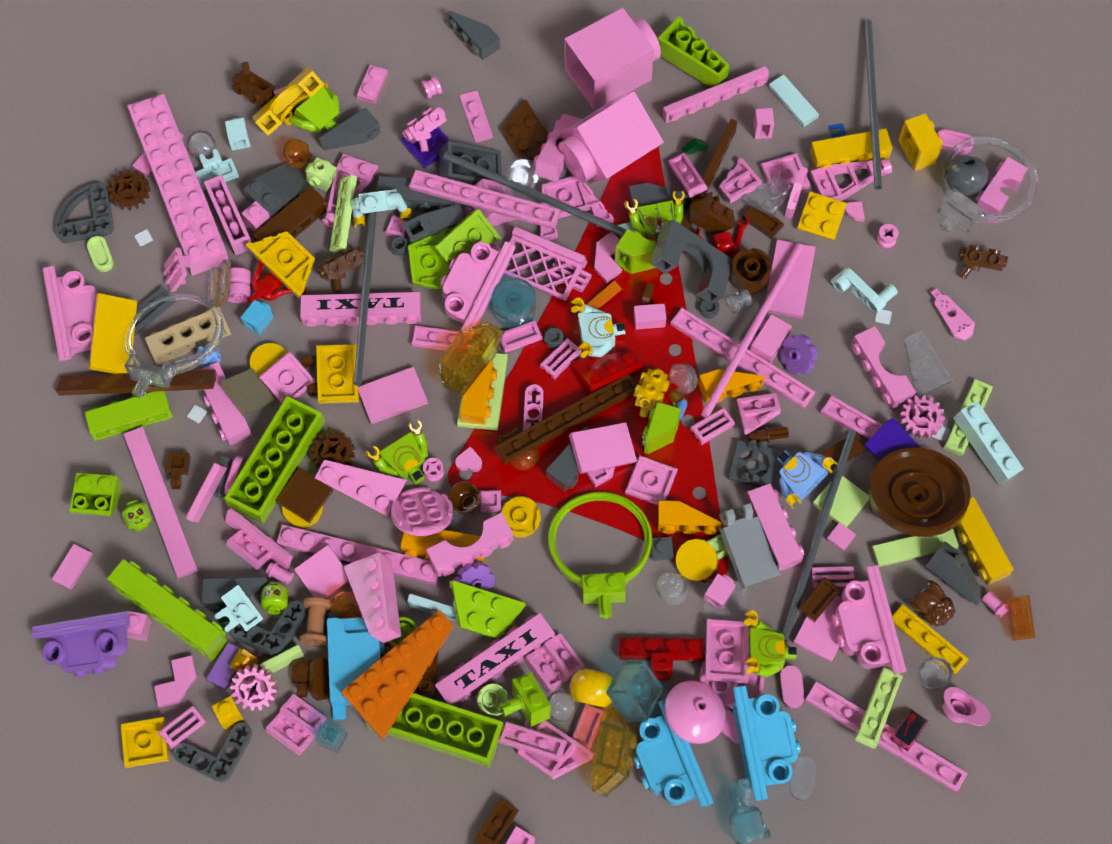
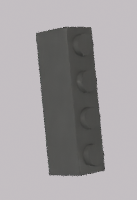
M379 176L377 192L397 189V193L401 194L407 208L428 212L446 208L456 203L410 190L409 184L411 179Z

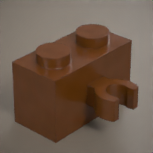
M709 192L705 194L704 199L690 204V222L716 235L734 228V210L721 204L718 195L713 197V193Z

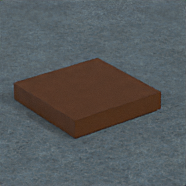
M299 468L275 502L310 524L332 494L333 489Z

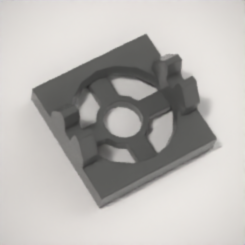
M738 440L728 480L757 487L770 484L778 450L768 448L764 442L759 444L756 443V440H751L749 443ZM750 450L753 451L751 458L747 460L739 459L743 453ZM759 452L767 458L768 465L761 464L758 460ZM749 461H756L759 467L753 471L747 467V463ZM738 466L745 467L747 472L741 473ZM759 471L766 472V474L760 478L755 473Z

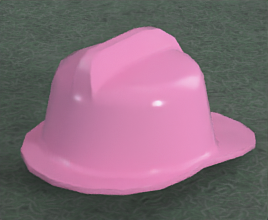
M949 687L945 690L942 709L949 720L954 723L968 722L975 726H984L990 722V711L980 701L957 687Z

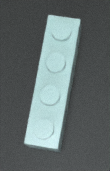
M978 401L962 409L953 417L999 486L1024 469Z

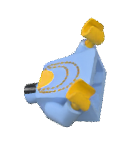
M787 451L782 452L777 458L784 465L779 471L781 474L779 483L782 495L785 497L790 508L794 509V502L798 501L801 504V501L828 475V472H833L830 466L832 464L838 465V463L831 457L811 452L804 454L798 452L794 457Z

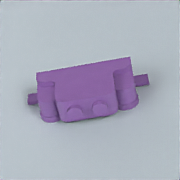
M128 611L33 626L32 637L33 639L46 638V645L42 652L46 663L51 665L61 664L63 671L74 673V677H86L88 672H92L93 675L105 674V670L115 667L117 656H122L127 651V630L130 626V616Z

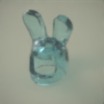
M741 778L739 783L738 781H732L729 795L733 811L729 817V828L736 844H744L760 838H772L770 830L762 820L761 811L758 807L750 805L749 779Z

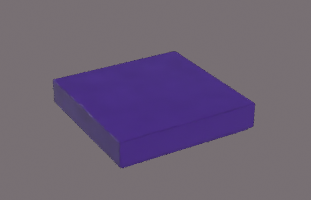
M439 127L430 132L432 137L427 139L429 151L421 152L419 141L411 143L405 137L401 139V143L423 169L439 159V150L450 141Z
M893 417L863 445L878 462L894 451L904 448H920Z

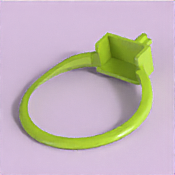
M591 492L571 499L559 509L549 528L548 543L552 558L560 572L571 582L581 587L583 604H599L600 618L608 619V617H612L611 603L625 602L626 584L634 579L644 568L651 551L652 532L644 513L629 499L609 492ZM599 500L620 504L631 511L639 520L645 539L643 553L636 565L625 575L624 572L582 575L581 578L572 572L563 563L556 548L558 526L570 510L580 504Z

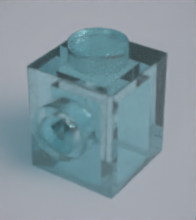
M325 720L324 724L317 730L316 741L320 746L338 754L348 734L344 728Z

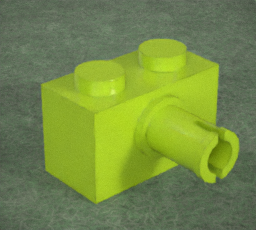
M532 672L513 679L512 695L514 698L499 704L502 715L506 717L511 713L521 710L531 727L550 719L551 705Z

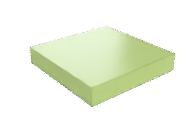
M842 476L829 517L836 523L840 522L845 527H848L870 500L869 495ZM831 481L812 504L820 511H822Z

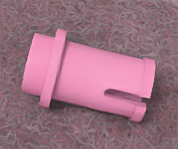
M270 563L266 570L269 578L273 577L286 585L290 584L294 573L279 567L277 563Z
M992 591L982 598V601L995 612V616L1001 618L1009 611L1008 604L1000 601Z

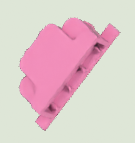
M505 241L501 251L498 252L492 249L489 244L478 242L472 247L471 255L462 253L457 259H452L448 268L451 271L448 276L444 275L440 286L443 287L442 296L446 299L445 312L450 318L464 324L461 332L472 336L509 265L511 256L516 248L515 245Z
M54 266L43 268L59 361L72 359L71 357L75 353L91 350L96 295L98 293L95 287L86 285L83 275L78 271H70L63 277L57 278Z
M879 566L866 567L868 581H851L848 583L841 594L842 603L832 614V623L834 627H837L839 634L837 635L838 645L842 647L846 655H857V661L863 668L871 669L892 666L893 674L907 672Z

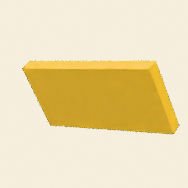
M101 293L96 295L89 369L113 374L131 372L137 301Z

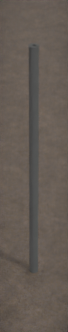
M865 20L874 188L880 190L882 189L872 21Z
M445 151L443 159L620 236H623L626 232V229L451 153Z
M371 212L368 215L353 381L355 386L362 384L377 212Z
M848 430L838 465L836 466L781 632L786 642L788 641L856 435L854 430Z

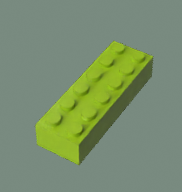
M287 396L224 499L228 507L264 524L276 505L275 500L293 477L325 423L323 413Z
M123 559L107 578L118 593L211 662L216 659L227 645L226 633L215 621L210 623L204 613L198 609L194 611L182 597L177 598L170 588L166 585L161 586L155 577L149 573L145 574L135 562L131 561L128 563Z
M413 693L387 735L490 768L504 724L502 721ZM366 723L368 729L373 730V729Z

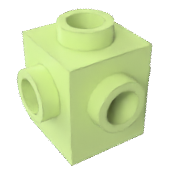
M317 157L313 163L310 162L306 167V181L311 186L318 187L327 192L333 183V178L337 175V168L328 161Z

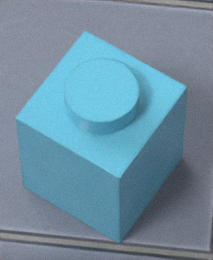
M254 300L241 316L243 325L259 336L274 318L271 307L265 302L260 303L257 300Z

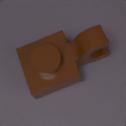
M169 452L166 471L167 474H172L170 479L172 489H181L182 475H188L190 453Z
M292 660V683H298L297 694H299V698L308 697L309 665L313 660Z

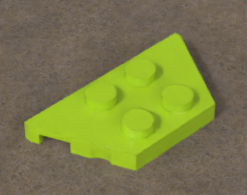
M450 581V588L453 590L455 600L453 601V606L457 613V627L498 639L526 606V603L460 582Z

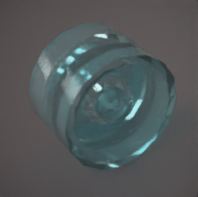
M518 277L507 278L499 282L492 293L493 314L496 320L508 328H515L530 322L536 313L535 291L532 285Z

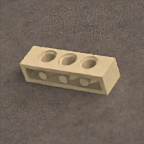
M220 307L210 308L198 316H191L179 324H172L160 332H153L145 340L158 366L196 350L199 346L203 347L206 344L231 335V332ZM204 325H210L208 328L202 329ZM191 332V335L184 337L185 333ZM173 340L171 344H165L167 341Z

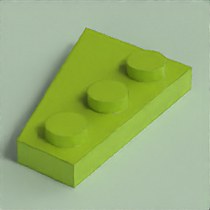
M475 209L434 245L433 248L445 262H449L453 258L456 259L462 253L471 252L472 247L478 242L491 244L502 238L481 211Z

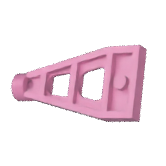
M346 154L342 155L336 167L337 175L333 178L327 212L322 220L324 224L333 228L336 211L335 201L339 191L340 180L351 174L356 176L360 183L355 188L354 198H359L358 194L365 193L372 185L379 171L378 165Z
M889 159L881 160V175L884 176L892 173ZM873 160L833 164L831 167L826 168L821 167L812 170L810 176L820 195L843 201L874 181ZM866 168L870 176L858 180L854 171ZM836 174H849L852 183L845 188H839L834 178Z

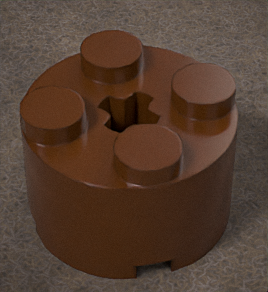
M757 248L739 251L732 262L731 283L739 291L749 295H755L762 291L768 285L772 266L769 256Z

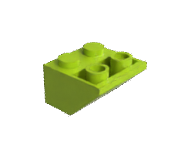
M627 229L615 247V262L621 269L631 274L655 269L656 267L651 265L650 262L656 241L648 240L640 233Z
M657 402L655 409L651 408L648 427H645L642 437L645 454H650L674 441L680 420V408Z
M76 473L69 512L112 516L120 502L122 482L118 476Z

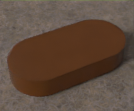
M322 657L313 660L309 665L310 694L317 701L330 697L329 662Z

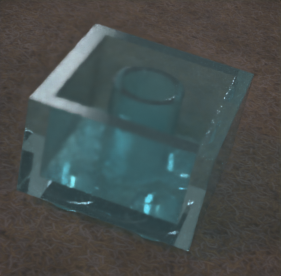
M624 660L606 693L627 722H647L664 688L645 660Z

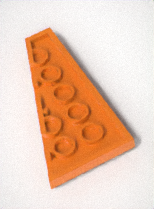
M440 610L341 691V695L383 741L392 725L398 719V715L403 707L406 706L419 685L427 668L432 664L435 655L454 628V625Z

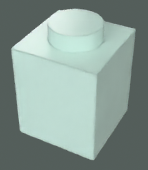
M233 118L230 121H225L232 151L251 147L244 118Z

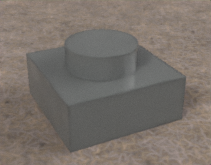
M672 537L652 538L651 551L653 561L674 558Z

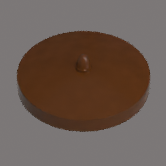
M904 448L886 455L875 466L869 483V499L880 519L891 528L916 537L937 536L952 530L964 518L971 497L970 485L962 469L947 456L925 448Z

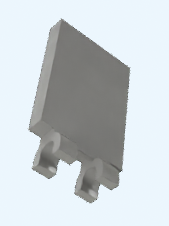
M751 503L737 509L741 517L739 520L735 521L733 509L719 514L725 527L720 529L741 589L780 576L759 517L753 518Z

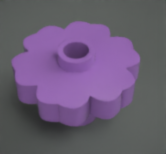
M804 334L788 336L783 341L784 349L780 351L782 363L787 364V371L793 375L809 373L815 366L813 361L817 359V348L811 344V339Z
M477 561L474 565L468 563L461 567L453 581L489 592V589L494 586L495 575L485 563Z

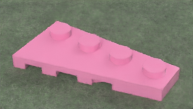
M329 460L323 461L315 476L317 480L385 516H389L392 503L397 500L407 482L406 479Z

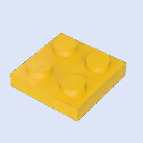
M810 192L797 229L835 241L847 203Z
M164 717L121 724L124 767L131 768L169 761L168 743H165L164 738L158 734L166 726Z

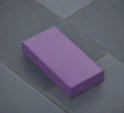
M227 643L206 680L226 691L237 672L229 667L240 648Z

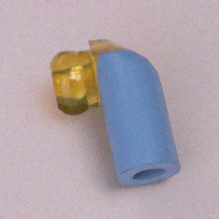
M673 390L669 396L673 405L681 409L679 420L681 421L688 403L681 392Z

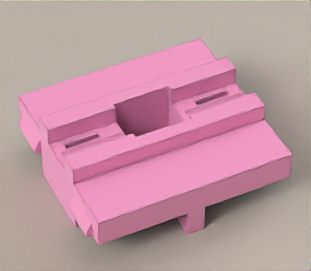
M175 248L164 264L165 270L163 275L167 276L165 283L169 284L170 292H175L180 284H186V267H190L187 256H182L180 248Z

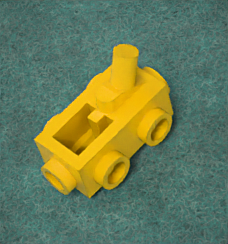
M649 369L647 373L643 372L639 382L642 385L637 384L634 392V396L637 397L635 405L641 407L639 414L641 417L646 418L649 410L656 408L657 402L662 403L664 393L662 392H667L670 384V381L667 380L668 375L664 374L660 369Z

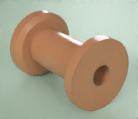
M306 598L303 600V606L309 609L307 633L300 636L299 642L308 646H327L328 637L324 635L326 611L333 607V602L324 598Z

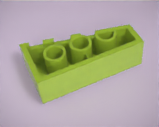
M678 16L657 39L661 50V57L710 88L724 83L727 80L730 65L715 50H711L707 46V42L703 38L700 39L694 33L695 31L690 26L687 27L683 23L684 20Z

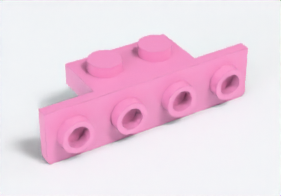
M232 508L227 510L225 523L237 533L227 540L226 546L257 570L270 559L285 570L290 568L293 557L286 549L280 547L271 537L261 532L257 526L247 521L240 513Z

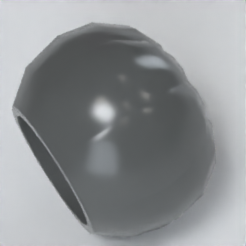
M962 155L954 158L948 164L944 178L947 185L955 193L973 195L984 188L989 178V170L980 158Z

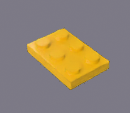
M357 344L316 346L318 404L359 402L358 386L353 384Z

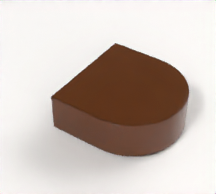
M646 284L641 301L642 305H650L655 285Z

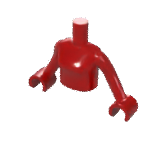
M745 217L746 224H741L738 218V231L735 243L733 242L731 232H723L711 237L713 246L729 258L735 256L740 251L743 231L748 227L749 218ZM697 227V229H696L697 234H696V235L699 236L700 238H702V237L700 236V228Z
M257 259L258 265L251 281L254 293L247 298L250 304L260 298L266 301H274L283 295L293 293L288 288L280 290L282 283L271 273H267L263 278L259 279L264 264Z

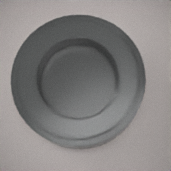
M702 300L699 307L700 314L708 319L716 317L719 313L718 301L710 304Z
M549 328L544 334V342L549 348H557L564 341V334L558 328Z

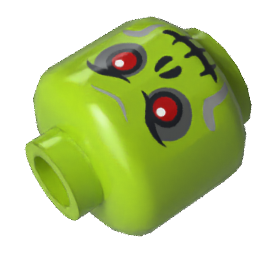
M138 500L126 504L127 508L121 514L127 529L138 532L150 526L149 523L152 521L148 505L146 503H138Z
M270 582L262 588L261 607L265 611L276 615L286 609L288 605V589L282 583Z

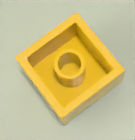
M925 113L904 121L898 140L914 171L936 164L943 142L941 137L936 134L932 120L928 119Z

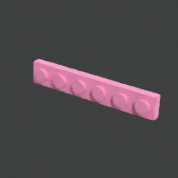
M764 66L663 107L662 117L665 123L676 121L684 115L694 114L704 107H711L716 102L728 100L732 96L739 93L743 94L756 86L761 87L768 81L769 71Z

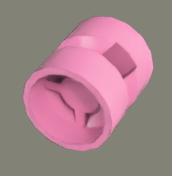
M245 268L229 269L230 285L226 300L237 304L248 302L247 298L251 296V272Z

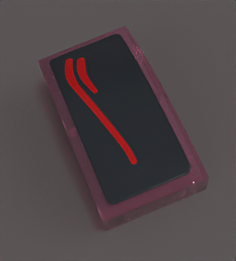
M910 708L890 740L908 752L928 720Z

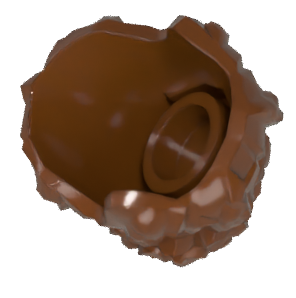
M928 580V586L918 593L913 600L910 596L908 597L909 604L914 610L921 612L930 625L936 627L944 626L949 619L954 617L956 612L953 601L945 596L944 591L937 582Z

